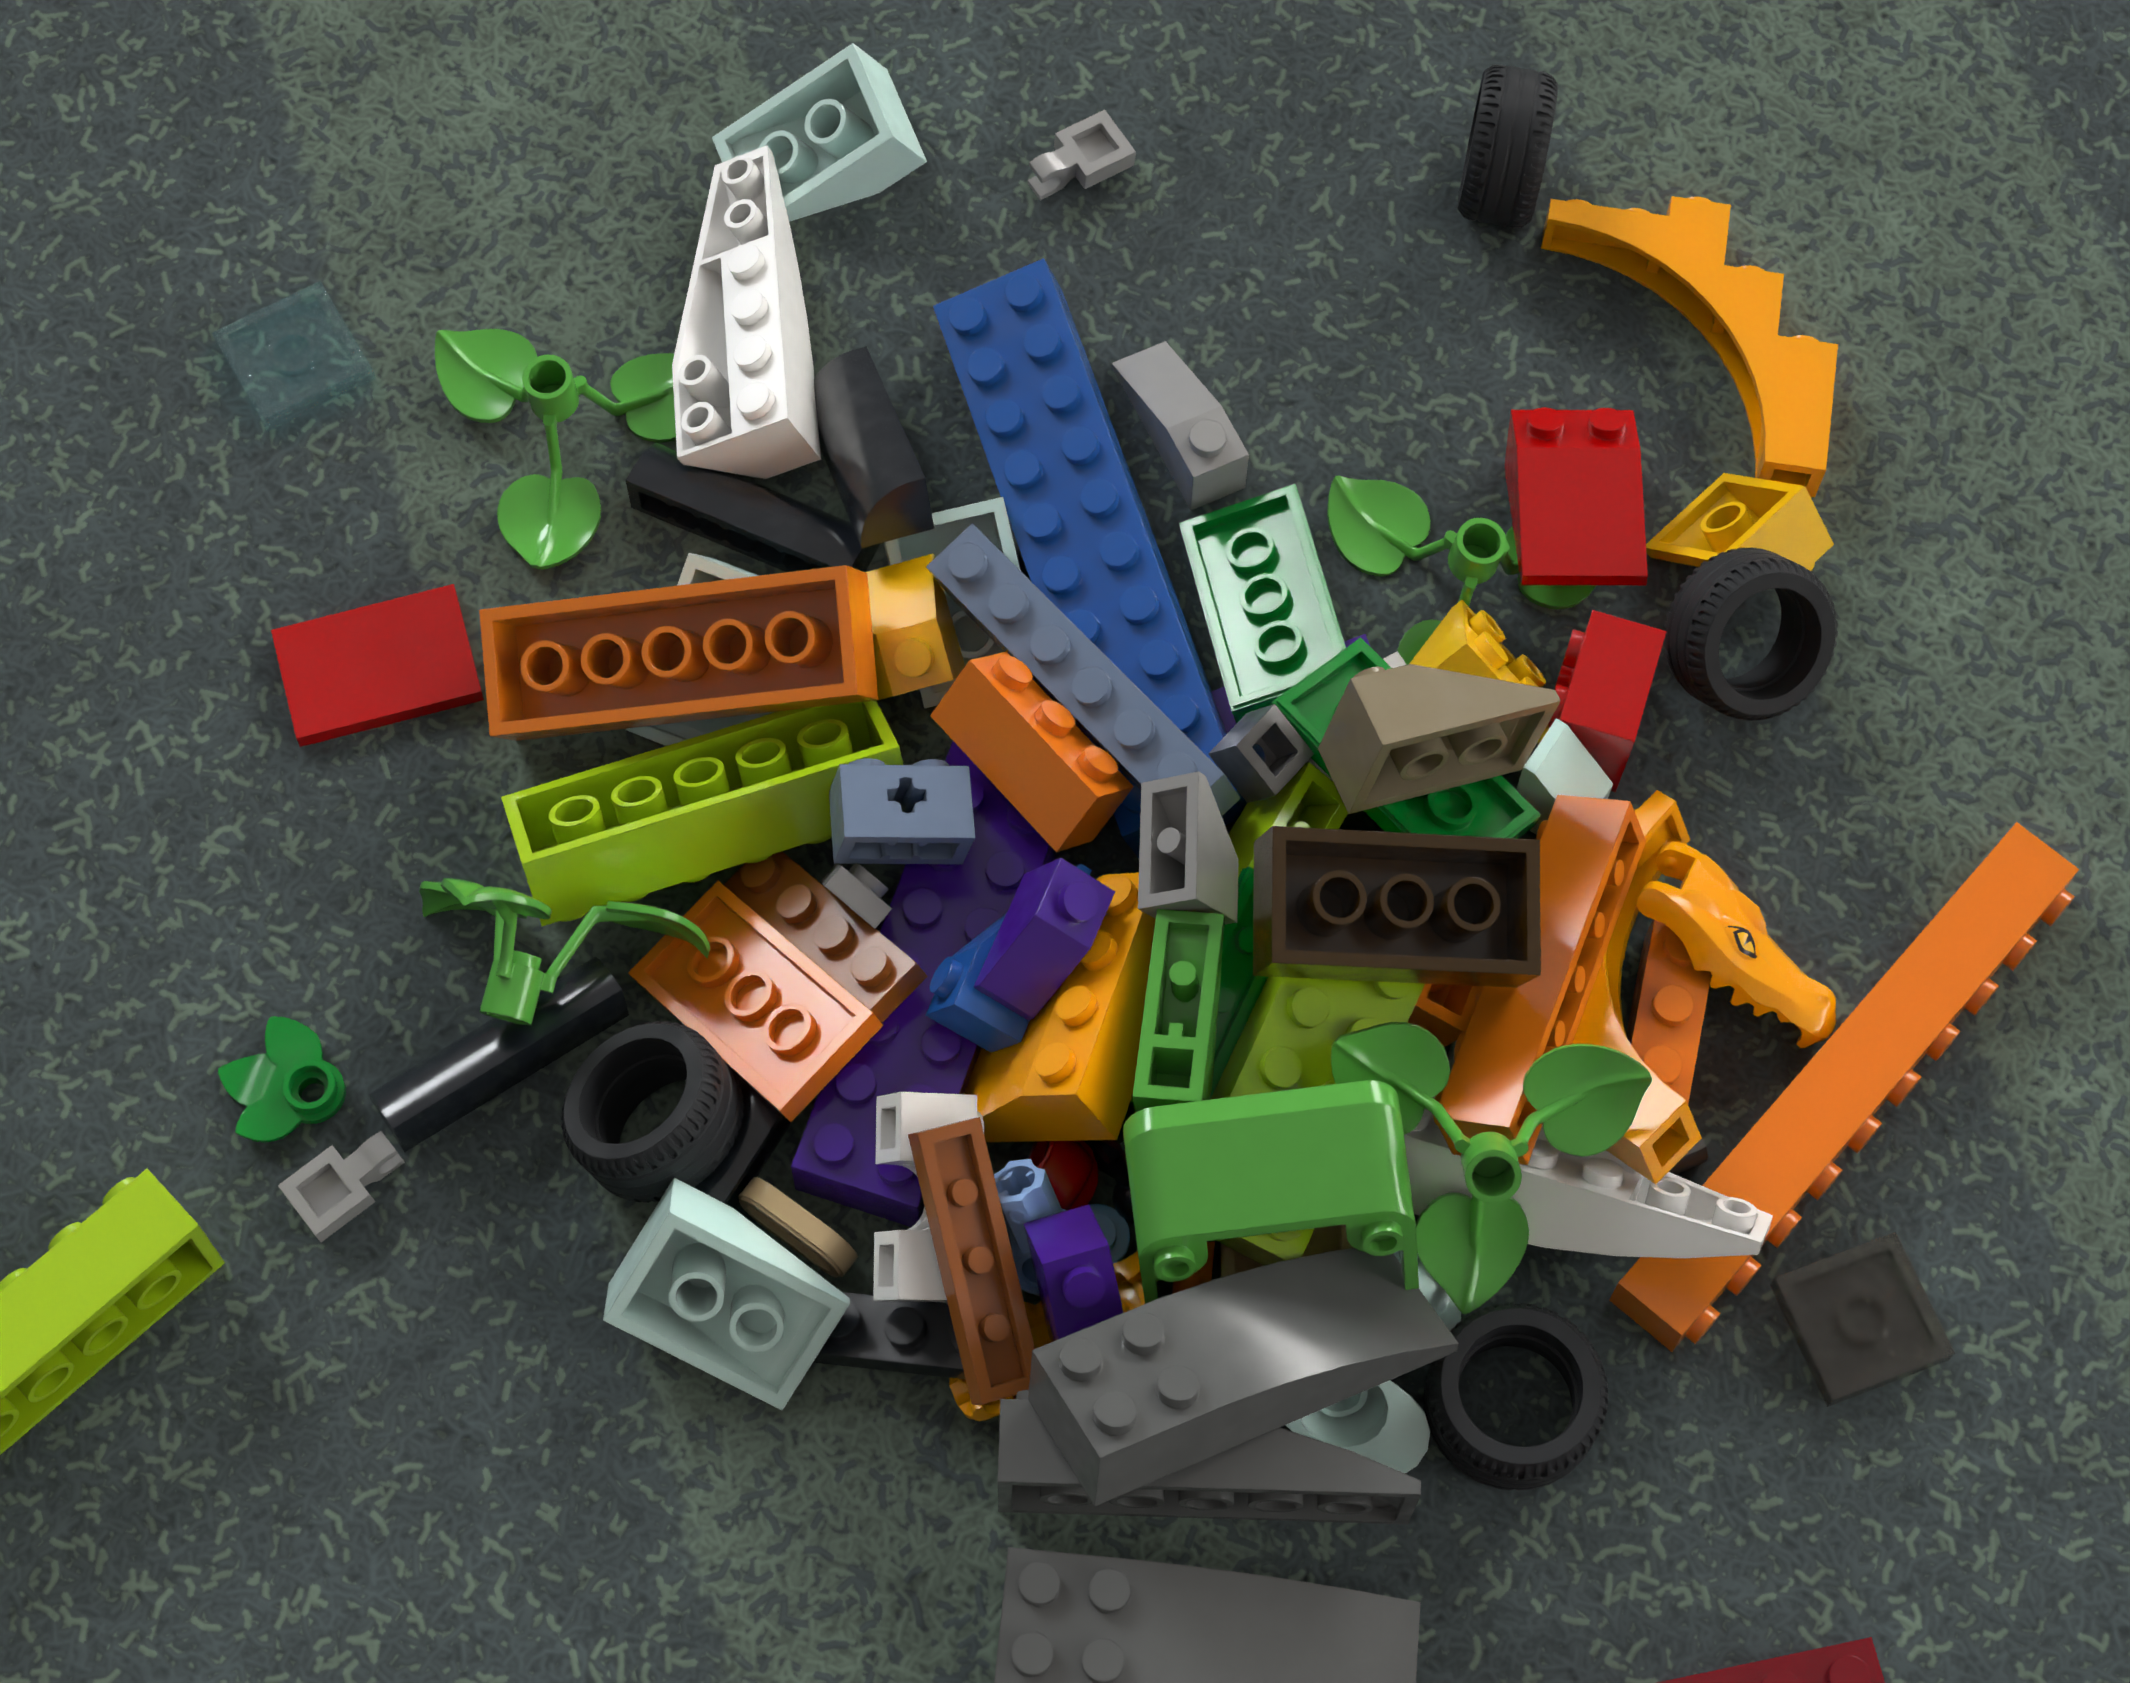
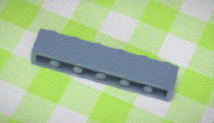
M973 523L926 566L946 594L1004 652L1007 651L1030 669L1033 680L1053 701L1063 705L1071 712L1075 719V724L1097 747L1105 750L1115 759L1118 768L1140 790L1141 783L1199 771L1208 780L1221 816L1240 799L1226 775Z

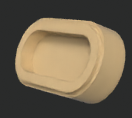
M753 1177L739 1194L740 1205L756 1222L833 1277H843L858 1258L855 1250L838 1233L765 1180Z

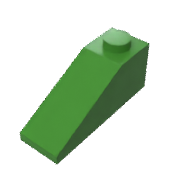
M1157 909L1133 1088V1101L1136 1112L1149 1107L1210 1100L1225 925L1224 914Z

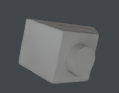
M1198 771L1141 783L1138 909L1155 919L1157 909L1224 914L1225 924L1237 923L1238 857L1206 776Z

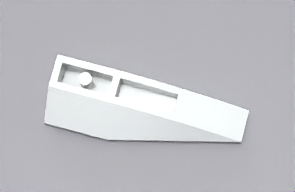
M768 145L736 156L714 167L672 362L678 460L687 466L768 479L821 460L814 391V367L806 307L787 209L785 208L773 152Z
M1424 1109L1423 1116L1417 1127L1404 1135L1413 1208L1416 1215H1420L1435 1198L1446 1193L1458 1192L1472 1198V1194L1466 1186L1461 1156L1452 1155L1439 1127L1434 1122L1433 1114ZM1543 1124L1528 1165L1520 1164L1522 1173L1521 1184L1517 1192L1511 1197L1521 1205L1527 1217L1529 1227L1528 1244L1544 1248L1609 1256L1701 1258L1758 1255L1773 1215L1756 1209L1748 1201L1725 1196L1670 1172L1655 1185L1606 1150L1595 1155L1583 1157L1561 1152L1548 1142L1544 1134Z

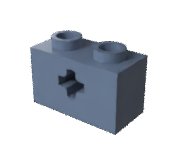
M872 758L858 759L849 764H839L829 790L834 864H963L975 840L969 766H949L947 762L937 759L922 760L913 765H885L881 760Z

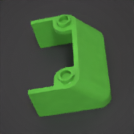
M1365 1080L1155 1106L1140 1110L1126 1120L1123 1126V1136L1145 1304L1159 1299L1157 1280L1169 1282L1185 1280L1205 1265L1208 1260L1207 1241L1345 1225L1347 1240L1357 1250L1373 1256H1386L1399 1251L1405 1290L1419 1288L1416 1224L1403 1122L1398 1094L1390 1085L1380 1081Z

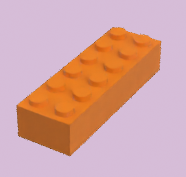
M847 565L479 610L489 734L491 737L516 741L879 700L868 575L866 572Z

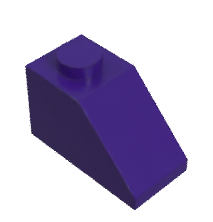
M1063 858L1025 873L974 984V988L1026 1020L1035 1018L1090 950L1115 891Z

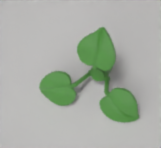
M503 329L437 331L435 337V364L438 378L444 394L458 413L476 422L495 423L503 420L510 414L517 399L521 402L529 401L533 413L543 420L551 468L550 479L536 474L519 478L503 492L497 509L498 524L504 539L531 568L548 569L559 566L574 558L592 540L601 520V502L594 484L580 477L562 479L557 422L568 419L576 411L579 404V395L582 394L613 416L626 414L629 429L641 439L657 443L676 440L672 371L674 353L645 355L632 359L622 365L613 374L610 382L612 394L619 402L614 403L589 386L584 376L574 378L569 364L561 357L555 355L537 357L535 348L529 340L515 332Z
M1335 476L1332 481L1327 504V517L1332 539L1341 556L1351 566L1366 574L1379 577L1389 576L1399 569L1405 556L1413 561H1420L1449 549V568L1452 574L1463 582L1459 601L1463 600L1468 606L1477 584L1488 581L1496 572L1499 563L1505 574H1518L1520 591L1529 601L1549 609L1573 607L1585 600L1597 586L1521 585L1513 526L1505 534L1497 523L1486 518L1470 519L1460 527L1458 533L1451 530L1447 531L1444 538L1421 548H1416L1426 540L1429 534L1430 516L1426 504L1414 491L1398 483L1385 480H1357ZM1430 619L1419 622L1404 634L1397 651L1407 665L1410 664L1441 621Z
M443 878L442 882L423 881L419 889L423 900L422 912L424 917L433 913L459 909L482 910L495 917L494 960L479 1012L486 1016L511 1023L529 1026L532 1024L540 991L553 993L558 976L592 927L599 922H614L685 940L694 945L706 958H708L710 951L709 941L703 931L688 919L674 912L648 905L608 901L607 905L591 907L547 972L544 973L539 971L542 959L528 953L515 951L514 942L517 917L527 919V916L539 919H550L552 909L549 906L511 889L493 886L484 887L475 882L454 878Z
M1388 1022L1340 1035L1332 1043L1331 1066L1335 1084L1373 1080L1390 1085L1398 1094L1404 1135L1417 1127L1423 1116L1424 1109H1427L1435 1116L1453 1141L1455 1149L1461 1153L1464 1178L1472 1198L1458 1192L1446 1193L1435 1198L1421 1212L1417 1220L1416 1237L1417 1253L1423 1266L1445 1290L1455 1306L1463 1314L1474 1311L1494 1296L1512 1276L1526 1251L1529 1239L1527 1217L1521 1205L1511 1197L1519 1189L1522 1180L1518 1157L1528 1152V1142L1535 1128L1543 1123L1544 1134L1548 1142L1561 1152L1582 1157L1598 1154L1616 1144L1632 1125L1645 1092L1652 1083V1076L1646 1067L1618 1050L1593 1044L1564 1045L1543 1054L1526 1072L1523 1079V1090L1527 1100L1537 1111L1526 1117L1515 1139L1510 1141L1506 1136L1497 1132H1482L1472 1138H1468L1462 1133L1443 1105L1433 1098L1447 1085L1450 1066L1444 1046L1428 1030L1407 1022Z

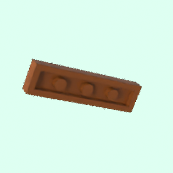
M782 851L772 854L761 862L745 863L724 884L725 887L873 1012L881 1023L928 977L912 958L877 929H874Z
M980 1117L971 1118L908 1134L971 1404L984 1405L1017 1395L1018 1391L1029 1390L1032 1350L1035 1349L981 1119Z

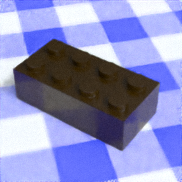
M1272 826L1254 841L1253 976L1517 988L1541 975L1540 840Z

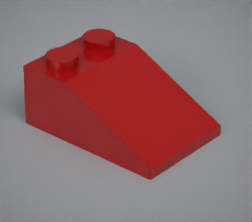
M1546 407L1534 410L1511 409L1505 456V476L1521 585L1646 586L1648 571L1641 448L1634 411L1616 410L1613 408H1599L1596 410H1555Z

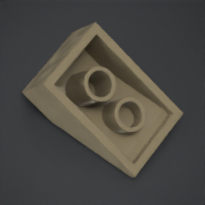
M1408 664L1387 670L1379 666L1371 667L1359 672L1350 679L1318 750L1348 814L1522 770L1561 700L1556 690L1420 665Z

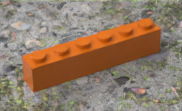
M1557 795L1548 820H1543L1538 828L1536 840H1540L1541 975L1517 988L1477 986L1475 995L1476 1007L1467 1031H1462L1457 1038L1454 1049L1455 1062L1450 1072L1448 1083L1434 1098L1443 1105L1462 1133L1468 1138H1472L1482 1132H1497L1506 1136L1510 1141L1515 1139L1526 1117L1537 1111L1527 1100L1523 1090V1079L1526 1072L1543 1054L1554 1048L1573 1043L1646 844L1645 836L1631 801ZM1433 1115L1434 1122L1439 1127L1452 1155L1461 1156V1153L1455 1149L1453 1141ZM1543 1123L1535 1128L1528 1142V1152L1518 1157L1519 1164L1528 1165Z

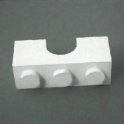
M897 1092L877 1096L875 1164L900 1165L910 1169L917 1175L908 1134L977 1117L981 1119L984 1132L983 1117L977 1111V1095ZM925 1207L917 1223L907 1230L874 1232L873 1301L947 1302Z

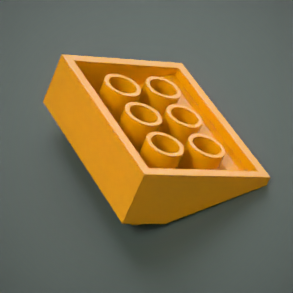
M1139 872L1107 874L1096 879L1114 890L1115 894L1090 950L1035 1018L1029 1021L1020 1043L992 1053L981 1048L964 1094L977 1095V1111L983 1117L986 1142L1117 1140L1133 1096L1155 927V918L1138 909Z

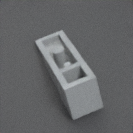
M1166 341L1112 363L1113 371L1190 510L1245 488L1249 459L1246 448L1221 404Z

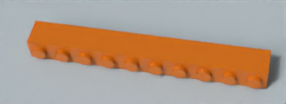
M2016 822L1702 1186L1728 1197L1748 1201L1756 1209L1773 1215L1764 1243L1768 1240L1778 1248L1802 1219V1216L1793 1209L1807 1193L1817 1201L1823 1196L1842 1172V1169L1833 1162L1847 1146L1857 1154L1862 1150L1882 1125V1122L1875 1118L1874 1114L1885 1101L1888 1100L1896 1107L1902 1103L1922 1078L1913 1070L1914 1067L1926 1054L1935 1061L1942 1056L1961 1032L1952 1025L1954 1020L1964 1009L1975 1016L1998 989L1999 985L1990 978L2000 966L2004 964L2013 971L2036 944L2037 940L2030 936L2029 932L2040 920L2051 927L2069 906L2075 896L2067 891L2066 888L2079 869ZM1754 1255L1701 1258L1640 1257L1618 1282L1609 1301L1672 1352L1684 1337H1687L1696 1344L1721 1314L1712 1307L1718 1297L1726 1288L1737 1296L1762 1265L1753 1258Z

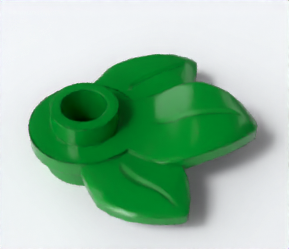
M272 1016L268 1019L265 1030L266 1054L244 1057L218 1068L220 1080L230 1097L241 1106L246 1107L237 1122L235 1132L237 1135L255 1142L266 1143L283 1139L301 1123L317 1124L324 1122L340 1110L346 1097V1085L341 1073L334 1065L323 1060L322 1044L318 1035L309 1027L286 1017ZM316 1083L325 1087L323 1096L317 1101L306 1102L302 1100V1092L307 1086Z

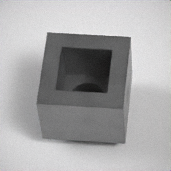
M1275 704L1246 713L1209 752V756L1247 803L1276 796L1314 755Z

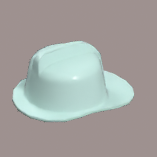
M1391 1380L1286 1424L1292 1432L1353 1451L1404 1474L1419 1464L1428 1451L1430 1428L1423 1409L1408 1393Z

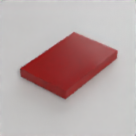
M454 584L271 630L295 736L300 747L484 700Z

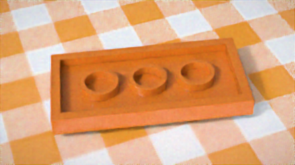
M717 881L683 916L698 926L706 935L710 944L708 958L691 943L664 935L628 974L680 1023L702 1035L733 1071L786 1119L792 1122L882 1028L883 1024L873 1012L720 881Z

